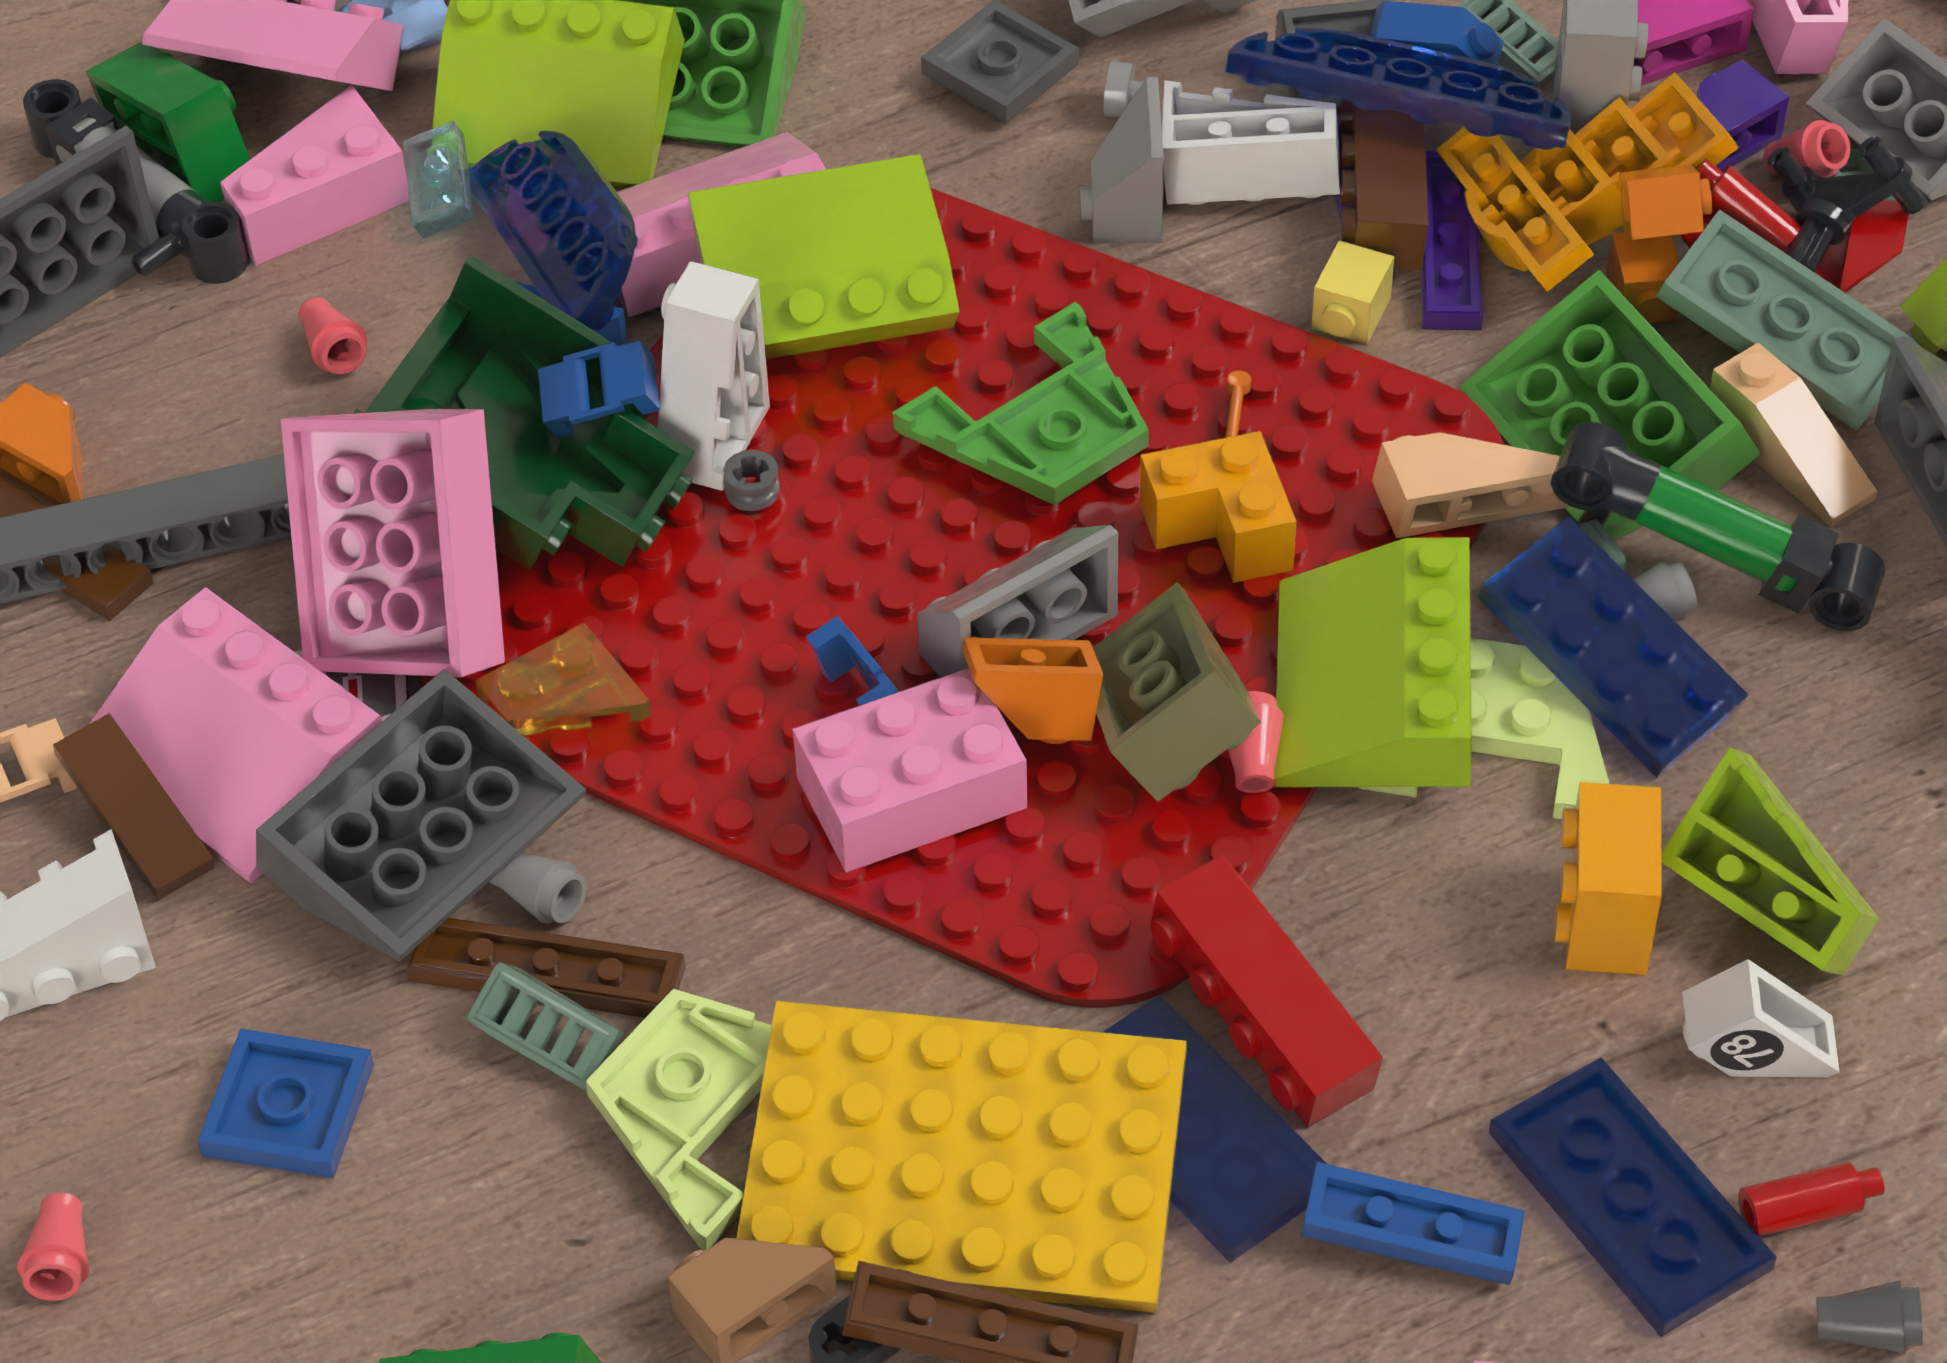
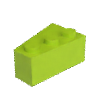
M1729 747L1661 852V863L1822 971L1844 975L1880 920L1752 755Z

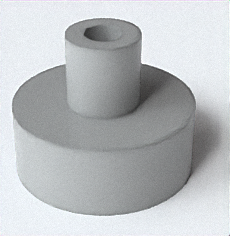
M1110 62L1104 92V117L1119 119L1142 85L1143 81H1135L1134 63Z

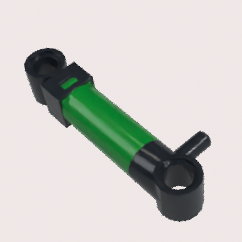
M1585 422L1576 425L1569 432L1553 472L1551 486L1555 495L1562 502L1570 507L1584 510L1579 518V525L1597 519L1604 526L1612 512L1761 581L1762 585L1758 595L1796 613L1800 612L1810 598L1808 603L1810 613L1818 622L1826 627L1838 631H1854L1863 628L1869 623L1885 574L1883 560L1870 548L1856 543H1840L1835 545L1838 533L1798 515L1790 526L1628 449L1627 442L1623 436L1610 426L1598 422Z

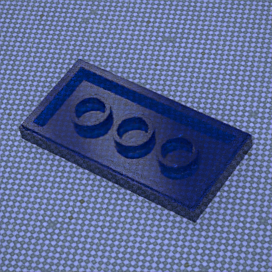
M1160 994L1102 1032L1186 1041L1187 1053L1170 1201L1229 1263L1306 1210L1316 1163H1327Z
M1602 1057L1490 1120L1489 1134L1660 1337L1774 1270L1776 1255Z

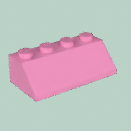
M170 0L144 32L142 45L393 91L404 24L382 20L384 9L368 5L350 3L349 13L334 11L336 0H301V5L286 2L287 0Z

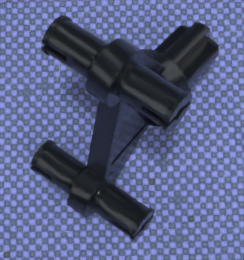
M1878 136L1875 139L1874 137L1866 139L1858 149V154L1864 158L1874 171L1873 173L1819 178L1810 167L1802 168L1787 147L1784 149L1782 147L1778 148L1767 160L1768 165L1774 169L1784 182L1782 191L1798 213L1796 221L1802 225L1787 255L1813 272L1816 271L1829 245L1842 243L1851 228V222L1887 197L1892 195L1906 215L1919 212L1926 204V197L1911 180L1913 175L1912 169L1903 158L1893 157Z

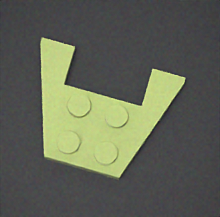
M1471 638L1472 752L1558 764L1560 770L1553 818L1562 819L1563 808H1576L1579 782L1610 784L1574 653ZM1359 787V789L1410 797H1417L1418 787Z
M673 989L586 1080L587 1096L695 1243L701 1249L707 1250L741 1214L744 1192L697 1160L761 1091L772 1025L756 1021L755 1013Z

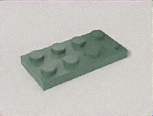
M1721 210L1710 221L1704 232L1701 233L1656 295L1657 298L1739 353L1756 343H1760L1802 379L1821 408L1855 431L1859 430L1879 402L1893 339L1905 336L1919 344L1918 341Z

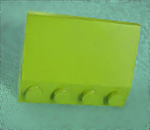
M450 0L441 37L429 156L431 162L621 188H630L653 180L685 41L674 7L617 0Z
M921 154L688 192L700 264L759 279L766 359L954 327L960 311L949 255Z
M1469 537L1404 538L1280 580L1276 700L1277 707L1284 713V721L1274 771V787H1471Z

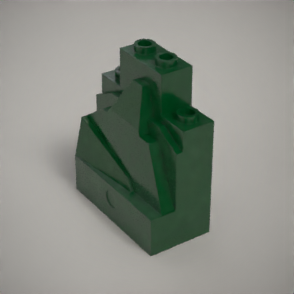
M471 254L461 269L450 297L364 412L484 409L496 555L502 553L528 570H531L543 550L554 556L568 534L623 567L635 547L644 552L648 551L665 523V520L657 516L663 505L674 511L693 480L685 475L684 471L695 451L645 421L649 413L643 415L633 403L624 405V411L575 424V434L557 438L543 423L538 369L563 362V356L612 342ZM599 357L586 360L590 410L604 406ZM356 409L353 414L363 413V412H361V411H359L358 409Z

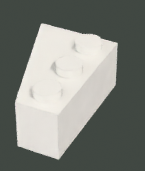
M1164 80L1162 142L1167 204L1187 203L1190 205H1201L1207 202L1235 200L1256 202L1270 198H1317L1322 195L1340 194V153L1336 103L1266 94L1264 103L1233 99L1232 89L1218 87L1214 88L1213 96L1182 92L1181 82Z
M690 261L677 284L671 283L667 287L662 300L661 314L664 318L658 429L695 451L684 471L685 475L693 479L692 483L723 491L725 487L723 468L726 461L734 454L746 450L770 407L759 279Z
M112 829L93 839L96 850L62 868L59 862L54 861L38 870L41 879L38 883L9 899L0 892V1021L6 1017L45 1004L62 1002L72 995L105 984L126 981L136 974L156 968Z

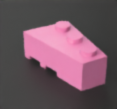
M1747 0L1754 8L1752 22L1775 74H1828L1848 24V0Z
M353 85L339 93L220 182L225 203L232 206L239 215L246 251L255 266L411 201L402 150Z

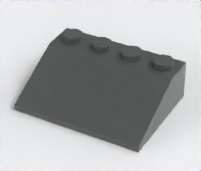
M127 126L115 131L0 199V357L139 274L133 267L132 257L159 240L134 134Z
M443 669L256 829V865L258 870L304 910L400 962L580 801L586 794V788Z

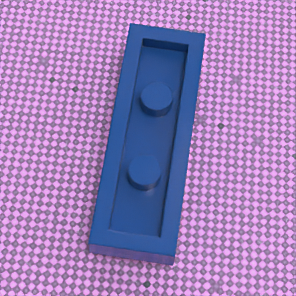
M1317 1162L1301 1236L1510 1285L1515 1272L1525 1210Z

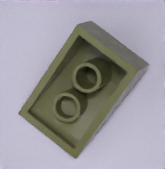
M1178 582L1093 647L1103 672L1096 713L1109 750L1157 802L1173 790L1182 789L1189 785L1197 777L1200 769L1225 750H1232L1241 745L1248 738L1252 729L1261 723L1249 692L1186 591Z

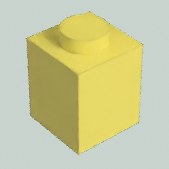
M1338 241L1314 287L1312 329L1367 345L1391 299L1394 256Z

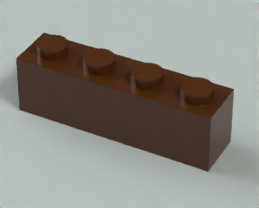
M1354 76L1351 99L1341 98L1339 108L1338 131L1339 133H1350L1342 134L1340 141V168L1350 169L1342 170L1340 205H1350V207H1343L1341 241L1394 256L1393 269L1422 271L1429 227L1422 80Z

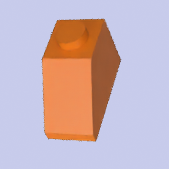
M25 382L0 404V474L53 505L84 499L81 445L74 424L75 414L62 397L54 393L46 394Z
M964 637L962 650L974 683L1027 739L1040 740L1049 744H1062L1069 740H1092L1103 672L1090 641Z

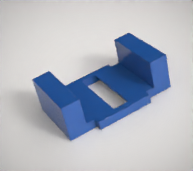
M641 340L617 346L612 342L563 356V362L538 369L543 423L557 438L575 434V424L624 411V405L633 403L643 415L660 410L655 358ZM599 357L604 406L590 410L586 360Z
M838 616L806 636L820 670L830 683L854 667L859 672L861 678L871 690L856 699L858 706L899 692L861 642Z

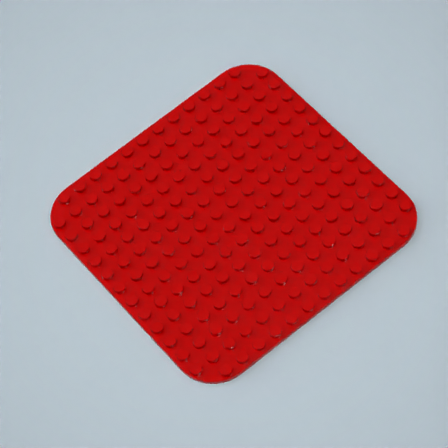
M930 188L949 255L960 311L954 327L766 359L770 407L746 450L766 452L777 462L780 487L777 500L762 510H741L730 504L726 498L725 487L721 491L691 482L674 511L663 505L657 516L665 520V523L648 551L644 552L635 547L623 567L569 534L554 556L543 550L531 570H528L502 553L496 555L505 662L464 677L454 678L586 788V793L1046 1000L1065 1005L1092 1008L1118 1007L1138 1003L1165 993L1189 978V974L1177 958L1165 955L1152 936L1150 923L1157 890L1222 854L1249 888L1253 890L1318 787H1273L1261 793L1240 791L1236 788L1235 772L1229 752L1225 750L1200 769L1197 777L1189 785L1182 789L1173 790L1157 802L1110 752L1097 713L1091 741L1069 740L1062 744H1049L1040 740L1027 739L998 708L1027 760V809L846 873L797 778L793 729L858 707L856 699L871 689L861 678L855 667L830 683L820 670L806 636L838 616L861 642L899 692L939 679V675L919 654L918 612L927 608L934 600L940 597H948L979 580L989 570L1001 568L1029 553L1036 545L1043 541L1053 540L1073 528L1111 525L1118 532V615L1075 640H1088L1092 647H1095L1178 582L1186 591L1247 691L1265 692L1276 699L1280 580L1404 538L1469 537L1471 548L1487 523L1396 538L1372 483L1382 442L1393 441L1396 438L1407 435L1416 437L1441 432L1502 445L1504 443L1489 416L1460 390ZM1076 302L1082 307L1086 315V325L1092 336H1098L1104 347L1106 361L1114 376H1120L1148 427L1149 441L1148 447L1053 505L899 434L894 429L893 411L936 386L974 421L980 420L1063 369L1034 344V326ZM663 334L649 350L654 355L655 367L659 371L657 375L659 401ZM1244 371L1251 376V389L1246 395H1243L1238 435L1261 431L1295 516L1296 536L1293 571L1233 583L1216 537L1161 549L1155 548L1140 507V458L1142 454L1225 438L1231 393L1227 390V377L1231 372ZM659 410L649 413L645 420L657 428ZM746 478L747 484L757 483V478ZM419 675L421 686H425L435 676Z

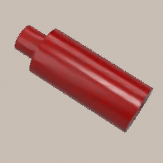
M1705 158L1697 166L1696 170L1699 172L1700 179L1707 178L1709 181L1712 208L1717 212L1719 210L1723 211L1781 251H1784L1799 233L1802 225L1731 165L1726 166L1721 171Z
M1845 1162L1742 1187L1739 1189L1738 1203L1741 1217L1748 1233L1753 1238L1862 1212L1865 1199L1883 1195L1885 1186L1878 1168L1874 1167L1856 1171L1850 1162Z

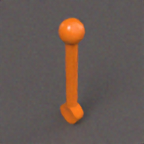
M1244 371L1231 372L1227 377V390L1231 393L1225 438L1238 436L1243 395H1246L1251 389V376Z

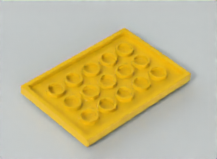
M776 1001L736 1239L826 1248L834 1257L836 1280L854 1281L859 1260L1029 1300L1157 1313L1187 1053L1186 1041Z

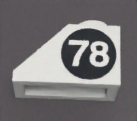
M1749 959L1682 992L1685 1015L1683 1035L1688 1049L1697 1057L1706 1060L1729 1076L1829 1078L1840 1073L1832 1015Z

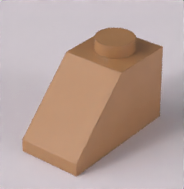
M724 1238L707 1250H697L689 1254L677 1265L674 1272L667 1276L672 1313L714 1363H736L837 1295L834 1257L823 1247Z

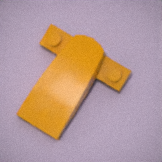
M1674 72L1630 109L1618 97L1576 134L1563 122L1521 161L1518 160L1481 113L1438 147L1436 151L1467 189L1465 191L1467 208L1492 254L1507 266L1521 271L1530 270L1548 292L1594 255L1588 245L1623 227L1619 173L1688 164L1696 169L1705 158L1716 166L1736 151L1739 146Z

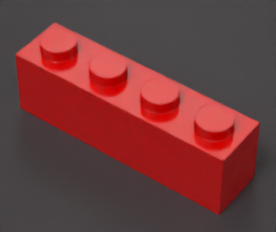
M1223 854L1157 890L1150 923L1151 933L1156 944L1168 957L1175 956L1189 974L1191 987L1200 1002L1209 1008L1214 1006L1228 1025L1231 1040L1241 1055L1247 1059L1254 1058L1268 1077L1269 1087L1273 1096L1282 1108L1287 1111L1294 1110L1308 1129L1374 1090L1383 1056Z

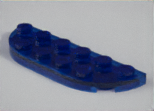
M1295 28V33L1280 34L1273 41H1267V32L1257 33L1240 40L1228 51L1225 72L1240 75L1242 80L1249 84L1268 86L1276 83L1296 88L1300 94L1310 98L1333 96L1351 100L1356 107L1368 111H1381L1387 108L1408 113L1409 117L1413 120L1426 124H1436L1441 121L1465 126L1467 131L1478 136L1492 137L1498 134L1522 139L1524 144L1536 149L1548 150L1555 147L1565 149L1571 116L1565 103L1559 97H1555L1553 103L1545 99V94L1537 88V81L1492 63L1368 35L1321 28Z
M540 131L538 134L541 138L540 140L524 142L522 144L513 139L481 159L462 179L543 300L593 331H599L609 323L614 314L615 308L613 303L626 280L632 263L634 249L638 242L632 214L593 159L565 134L555 131Z

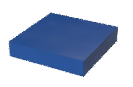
M240 1028L197 1141L201 1155L203 1157L334 1178L374 1066L371 1050Z

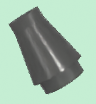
M1899 1280L1835 1296L1816 1297L1819 1341L1835 1340L1900 1353L1905 1352V1346L1923 1345L1919 1287H1901Z

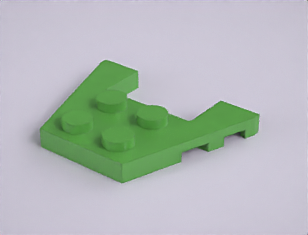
M1076 302L1034 326V344L1063 369L980 420L974 421L936 386L893 411L894 429L899 434L1053 505L1148 447L1149 441L1148 427L1120 376H1114L1106 361L1104 347L1098 336H1092L1086 325V315L1082 307Z

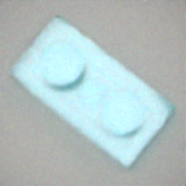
M455 121L403 140L412 225L420 236L426 238L475 219L465 137Z

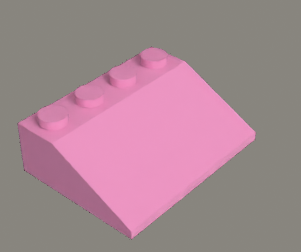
M785 132L576 206L574 209L628 317H632L662 306V300L667 287L671 283L677 284L689 262L700 263L688 192L825 170L826 168L817 152L790 133Z
M424 409L280 419L303 659L321 672L436 676L445 669L453 677H464L504 663L505 656L484 409Z
M205 587L158 625L90 724L110 713L207 850L252 884L263 874L257 869L256 829L376 728L382 720L377 712Z

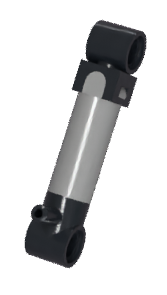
M44 80L33 85L23 98L24 110L34 146L39 154L55 159L56 166L119 130L116 117L92 98L82 103L79 90L74 84L66 80ZM137 146L157 232L162 238L132 257V264L135 270L140 275L147 276L182 253L189 259L193 274L206 283L219 284L238 278L246 270L248 255L237 211L226 203L209 202Z

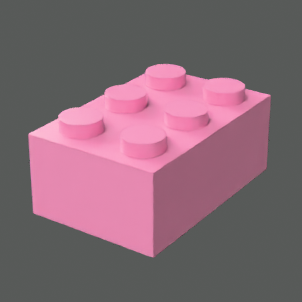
M969 668L793 729L797 778L846 873L1027 809V760L997 706L974 683Z

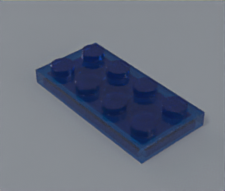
M1569 516L1484 583L1476 596L1656 778L1735 712L1749 696Z

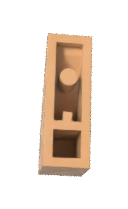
M1756 343L1713 369L1710 390L1741 422L1761 454L1753 461L1826 524L1832 527L1876 499V488L1802 379L1760 343Z
M1441 432L1416 437L1407 435L1396 438L1393 441L1382 442L1372 478V483L1396 538L1569 507V505L1562 502L1555 495L1551 486L1552 475L1560 456Z

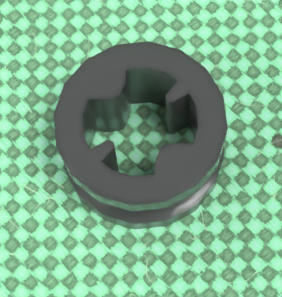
M745 450L734 454L726 461L723 468L726 498L731 505L741 510L756 511L769 507L777 500L780 493L778 466L771 455L758 450ZM756 477L757 483L747 484L746 478Z

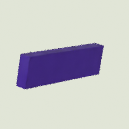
M1425 151L1429 227L1421 271L1422 329L1481 330L1483 307L1480 232L1467 208L1465 197L1467 189L1437 151Z

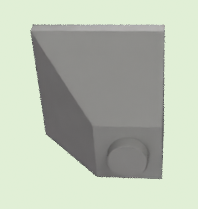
M1146 77L1091 160V185H1080V220H1092L1093 244L1162 242L1164 156L1158 77Z

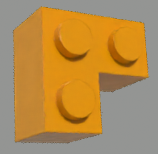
M1261 431L1141 455L1140 507L1156 549L1216 537L1233 583L1293 571L1296 519Z
M1579 782L1576 808H1563L1561 848L1573 849V862L1562 863L1560 902H1556L1554 942L1566 943V970L1647 975L1662 897L1661 787Z

